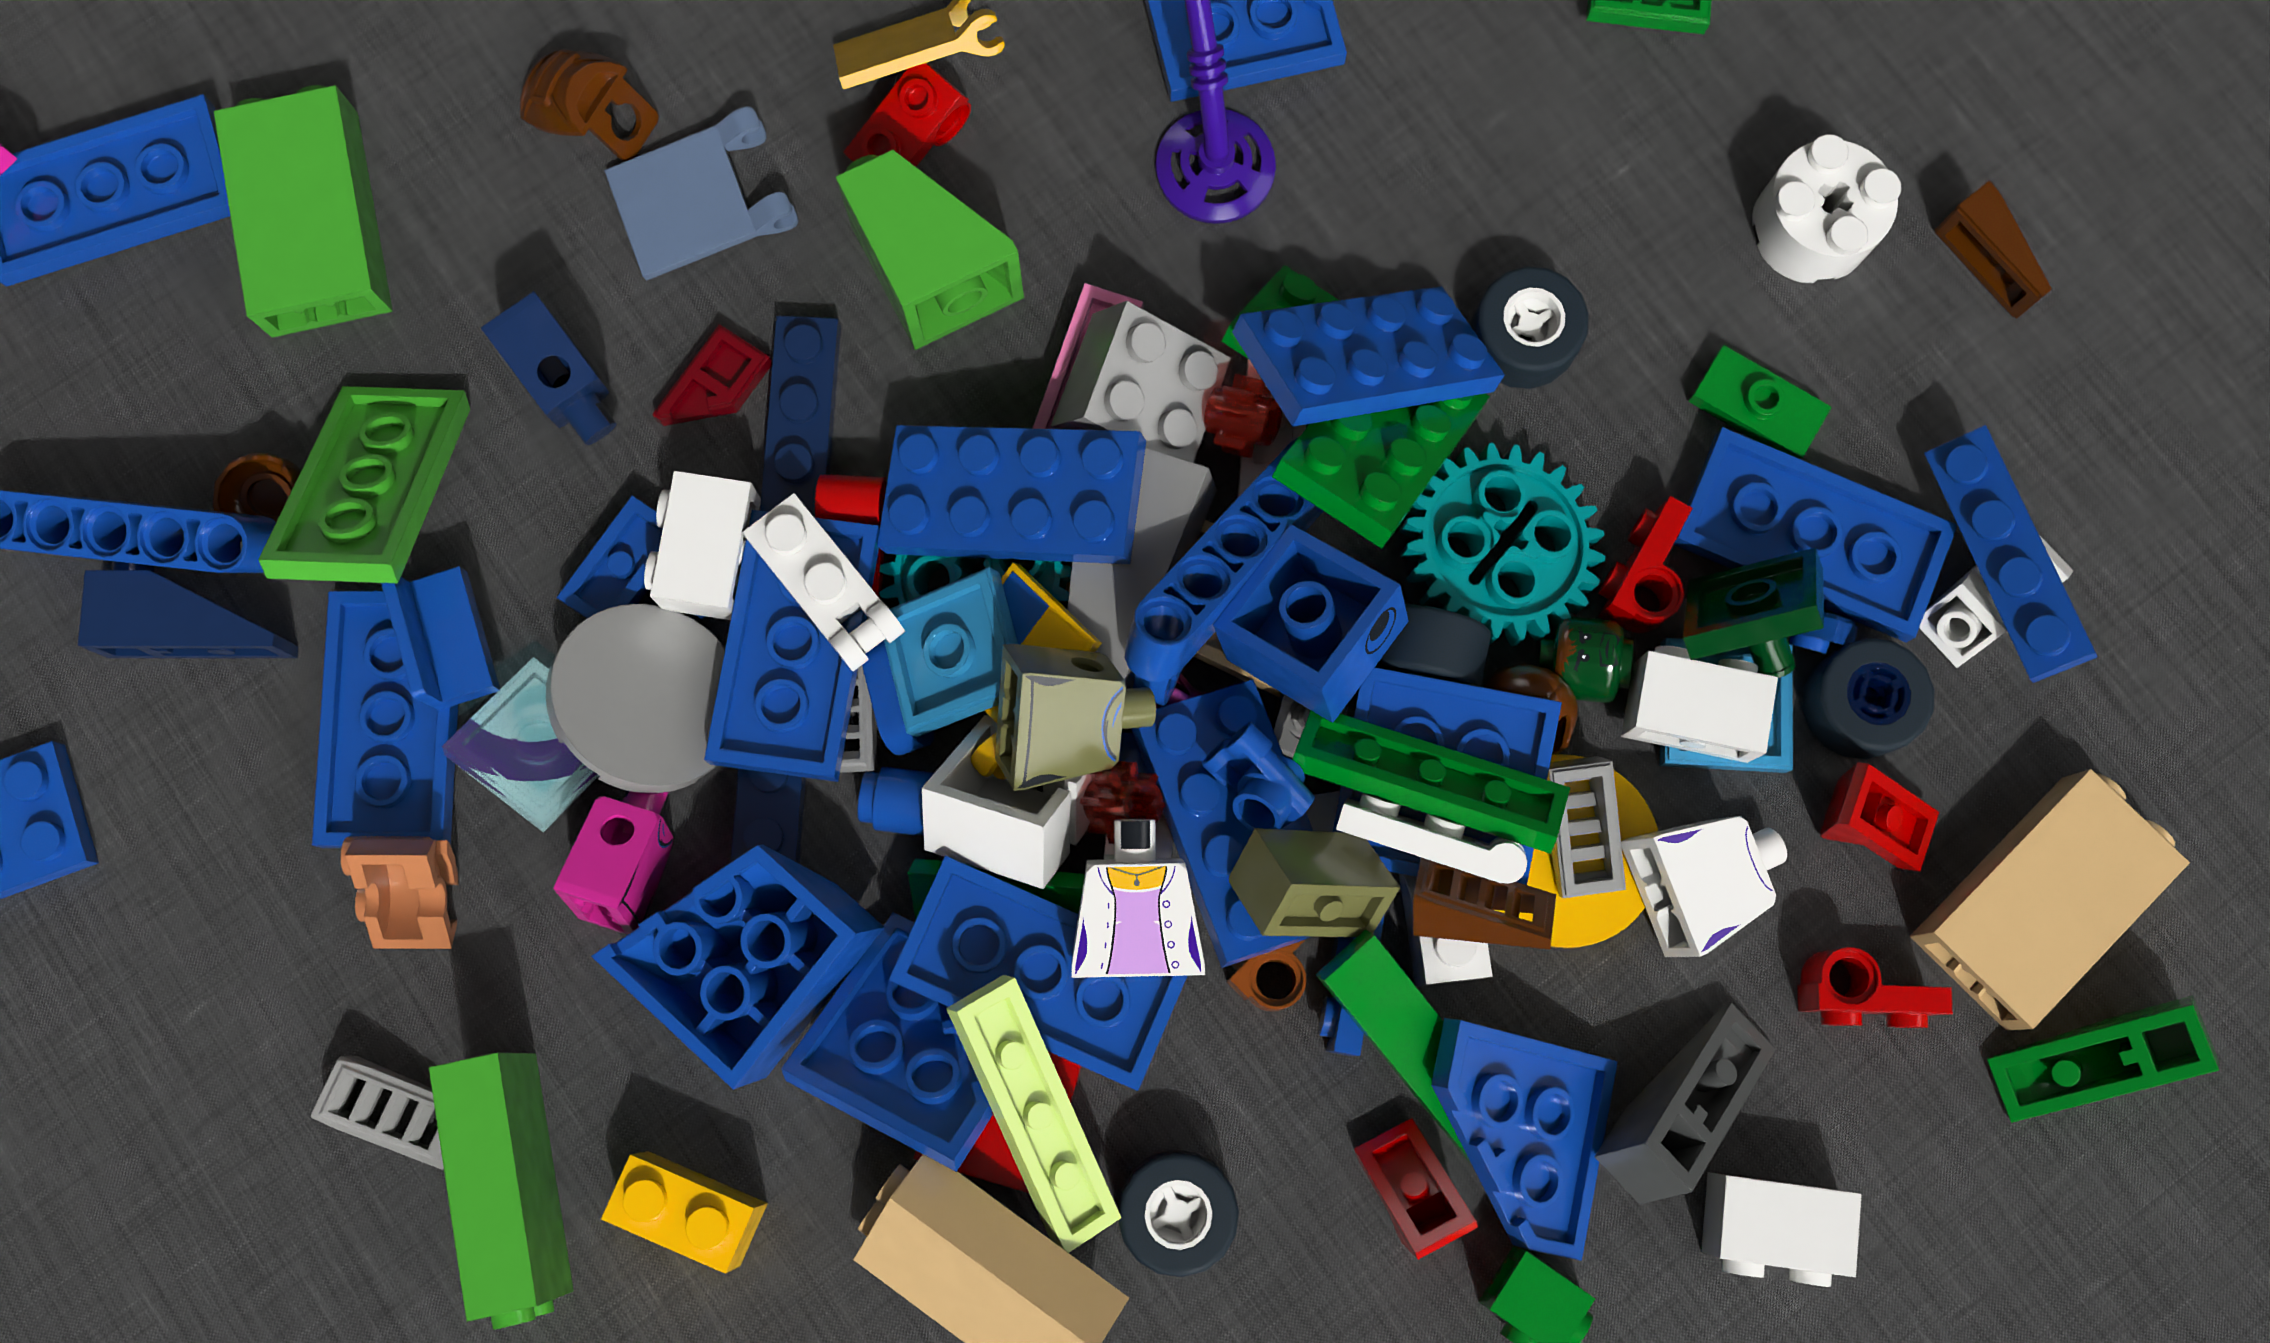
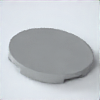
M620 605L592 615L580 623L568 635L554 657L548 672L545 696L546 707L557 739L560 743H565L579 761L600 775L599 780L623 790L638 793H664L682 789L696 783L698 779L716 767L707 763L704 758L725 647L709 630L692 618L679 612L661 609L655 605Z

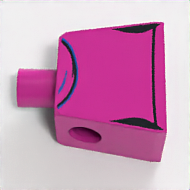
M626 791L622 802L605 796H599L595 800L553 887L555 892L578 919L627 935L639 928L638 924L646 920L673 845L674 837L660 815L669 792L638 793Z

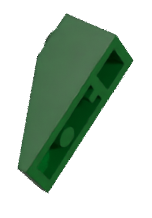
M2193 995L2121 1014L1987 1058L2011 1123L2219 1071L2217 1054Z

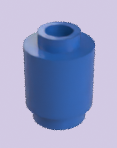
M883 766L880 772L865 771L858 798L859 822L873 823V829L876 831L924 836L922 787L932 777L934 772Z

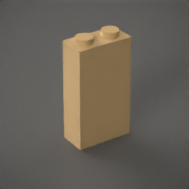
M2092 769L2061 778L1910 935L2005 1030L2034 1029L2190 863L2174 848L2175 841L2173 837L2163 827L2141 817L2125 801L2126 795L2117 783L2107 776L2095 773Z
M924 1154L911 1171L901 1164L898 1165L875 1198L877 1199L876 1203L857 1229L867 1237L853 1260L964 1343H1102L1129 1300L1128 1296L962 1174Z

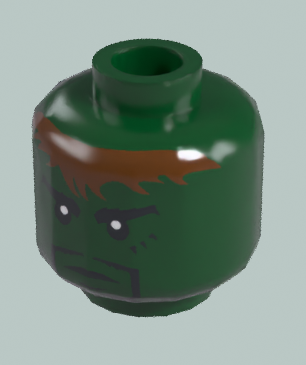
M1577 617L1564 619L1557 625L1555 638L1542 637L1539 667L1549 669L1561 677L1571 687L1576 700L1601 703L1611 702L1617 696L1619 688L1629 689L1634 638H1625L1621 625L1613 620Z

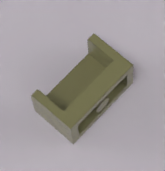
M1255 828L1229 875L1230 885L1262 936L1357 937L1365 929L1373 934L1400 889V886L1367 839L1344 832Z

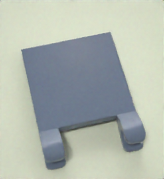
M746 106L737 109L713 127L604 170L642 277L646 281L757 236L781 233L797 226L798 216L795 208L783 192L772 193L748 209L727 151L753 148L761 145L767 139L763 123L758 119L752 107Z

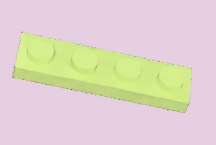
M1002 975L947 1007L946 1010L1050 1240L1069 1253L1119 1220L1121 1216L1016 978Z

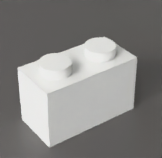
M674 471L671 489L662 490L657 505V526L663 528L659 551L650 552L644 574L645 588L651 590L650 597L661 609L731 620L746 542L742 532L749 527L751 511L759 510L761 501L751 482Z
M1657 646L1655 647V652L1648 651L1633 663L1621 737L1748 763L1767 752L1778 677L1758 673V666L1748 661L1722 659L1716 665L1694 659L1690 660L1688 651L1684 648Z
M1708 1172L1701 1253L1723 1259V1272L1764 1278V1267L1769 1265L1790 1268L1789 1281L1831 1287L1832 1274L1856 1277L1861 1194Z

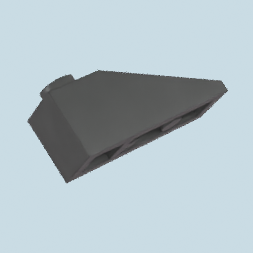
M1733 1003L1722 1006L1624 1109L1596 1153L1595 1158L1639 1204L1692 1192L1776 1049Z

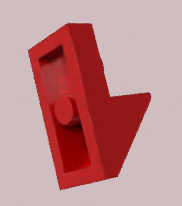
M1857 762L1837 781L1820 836L1827 840L1863 845L1897 868L1920 872L1939 811L1869 763Z
M1412 1118L1354 1148L1361 1167L1389 1212L1399 1240L1418 1260L1478 1228L1476 1219Z

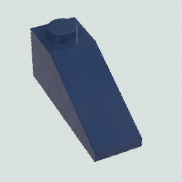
M115 561L112 563V570H85L78 636L79 647L106 658H298V645L154 573V566Z

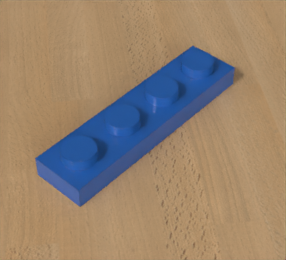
M1984 425L1925 452L1927 461L2032 683L2097 658L2096 651L1987 426Z

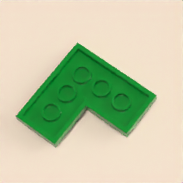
M1283 265L1229 324L1221 342L1249 359L1232 333L1240 314L1338 301L1339 299L1318 287L1309 277L1298 274L1286 265ZM1485 393L1311 423L1282 457L1272 478L1382 549L1480 414L1490 396Z

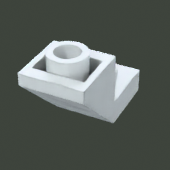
M2041 537L2063 583L2070 577L2073 570ZM1977 565L1926 608L1919 627L1956 668L2007 632Z

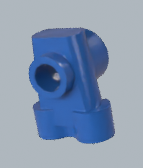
M1248 722L1230 739L1226 738L1221 741L1206 756L1202 766L1223 786L1228 783L1238 792L1232 807L1236 818L1243 826L1252 832L1255 828L1282 829L1301 817L1312 805L1315 796L1303 784L1305 775L1302 768L1292 759L1278 756L1271 749L1273 743L1252 722Z

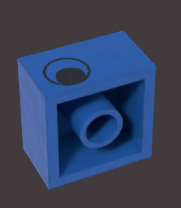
M1290 524L1215 621L1213 627L1229 662L1333 723L1409 620L1399 583Z

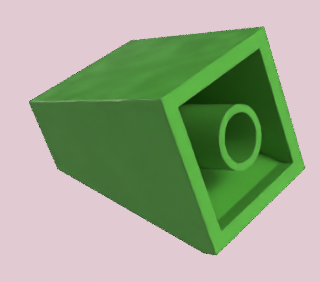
M894 150L880 156L867 155L851 163L844 173L836 176L851 227L915 350L1024 298L1019 254L1013 240Z

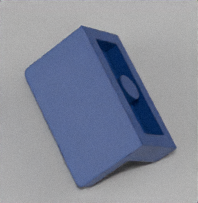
M458 566L411 582L400 577L398 583H381L413 698L439 711L501 691L467 571Z

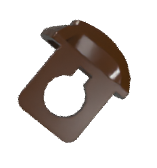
M562 49L545 55L530 71L520 97V118L538 130L563 136H585L589 130L618 158L625 161L636 157L659 120L657 111L623 79L628 69L609 57L593 52ZM610 101L618 106L627 103L635 112L636 126L633 132L626 138H618L612 130V117L605 111Z

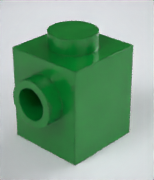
M1513 1245L1480 1298L1479 1303L1506 1321L1499 1333L1513 1343H1581L1593 1321V1315L1588 1310L1595 1298L1527 1251Z

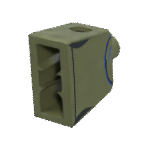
M1003 644L995 760L1013 791L1025 790L1111 769L1119 761L1122 729L1153 726L1156 718V702L1151 688H1126L1124 678L1106 655L1099 652Z

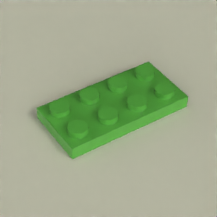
M342 386L258 559L266 578L398 583L470 412L465 390Z

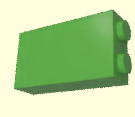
M311 85L299 89L295 94L267 100L249 98L238 102L234 107L215 110L216 130L247 317L273 338L393 312L358 112L336 85L329 87Z
M497 1052L429 1067L466 1321L491 1317L492 1329H500L535 1320L536 1316L554 1312L553 1300L573 1292L574 1289L536 1053Z

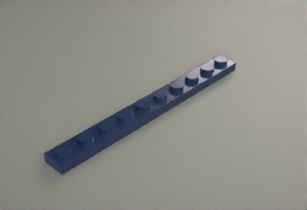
M776 316L760 511H771L795 493L807 510L815 517V494L818 478L820 475H830L841 325L838 318ZM738 769L730 863L755 846L765 845L799 864L806 785L805 777Z

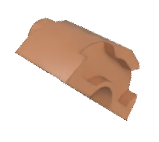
M425 836L346 837L341 848V867L345 875L351 876L354 888L357 889L355 897L356 916L360 922H365L372 947L375 949H452L457 920H449L446 885H459L455 855L450 843L447 840H433Z

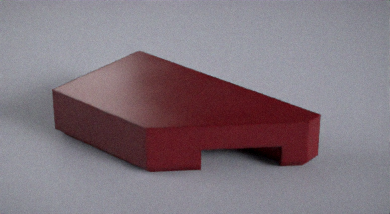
M719 324L652 415L661 425L669 426L737 413L771 368L772 361L769 356Z

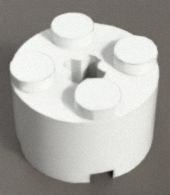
M1836 135L1818 137L1814 142L1797 149L1785 160L1756 201L1752 213V226L1755 224L1759 239L1757 247L1761 256L1775 271L1801 283H1815L1817 279H1838L1848 275L1867 257L1892 227L1897 213L1901 182L1893 171L1887 169L1876 155L1864 147L1844 141Z

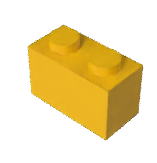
M646 1151L629 1155L601 1220L726 1274L741 1266L768 1203Z

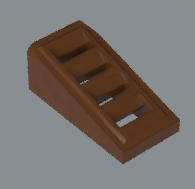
M1990 180L1961 202L1934 229L1939 238L2013 318H2019L2052 290L2005 200Z
M1421 857L1413 899V935L1551 949L1556 894L1518 882L1509 884L1499 883ZM1520 912L1532 913V922L1519 918Z

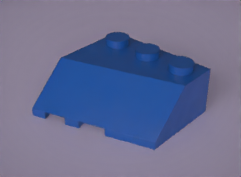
M757 845L695 886L693 892L666 910L656 912L638 924L639 928L618 942L608 944L591 957L734 1090L767 1078L885 927L834 882L765 845Z

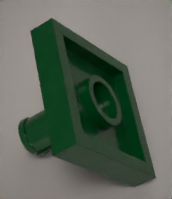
M1816 547L1689 580L1683 640L1690 660L1748 647L1753 663L1758 666V673L1781 678L1791 673L1795 668V661L1787 637L1824 628L1823 567Z

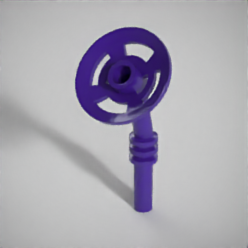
M1185 0L1192 48L1187 51V60L1192 62L1189 65V73L1193 76L1191 78V86L1194 90L1199 91L1201 110L1184 116L1166 132L1160 142L1156 155V176L1159 187L1167 201L1183 215L1204 223H1228L1249 215L1266 199L1274 182L1276 170L1275 154L1269 138L1259 125L1238 112L1225 109L1223 86L1228 83V74L1224 71L1226 69V61L1224 58H1221L1224 55V47L1216 42L1210 0ZM1197 125H1203V133L1196 138L1187 132ZM1247 135L1250 136L1258 148L1261 159L1260 172L1252 169V152L1244 138ZM1234 144L1239 147L1242 153L1243 165L1234 162ZM1172 152L1181 153V172L1189 184L1184 190L1176 181L1172 171ZM1190 154L1199 155L1198 175L1191 168ZM1238 182L1246 192L1243 196L1225 203L1205 202L1208 189L1221 190L1231 187Z

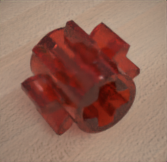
M1235 374L1232 387L1226 385L1223 387L1217 386L1211 392L1205 408L1204 424L1207 432L1216 434L1214 444L1222 445V452L1251 458L1254 444L1269 446L1274 442L1280 428L1282 410L1276 400L1271 397L1272 394L1265 387L1262 379Z
M1118 761L1111 768V772L1099 771L1090 774L1092 781L1088 784L1083 798L1080 799L1084 813L1090 821L1087 828L1089 833L1106 834L1109 844H1114V820L1155 819V824L1159 821L1165 807V802H1163L1162 793L1156 785L1157 774L1138 772L1137 762Z

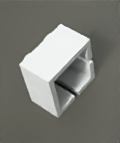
M984 715L922 787L924 850L944 857L946 855L959 862L1044 889L1070 854V844L1076 845L1101 812L1102 771L1043 785V792L1037 791V787L1013 791L1007 779H998L993 774L989 777H984L971 763V756L974 751L997 732V723L990 716Z

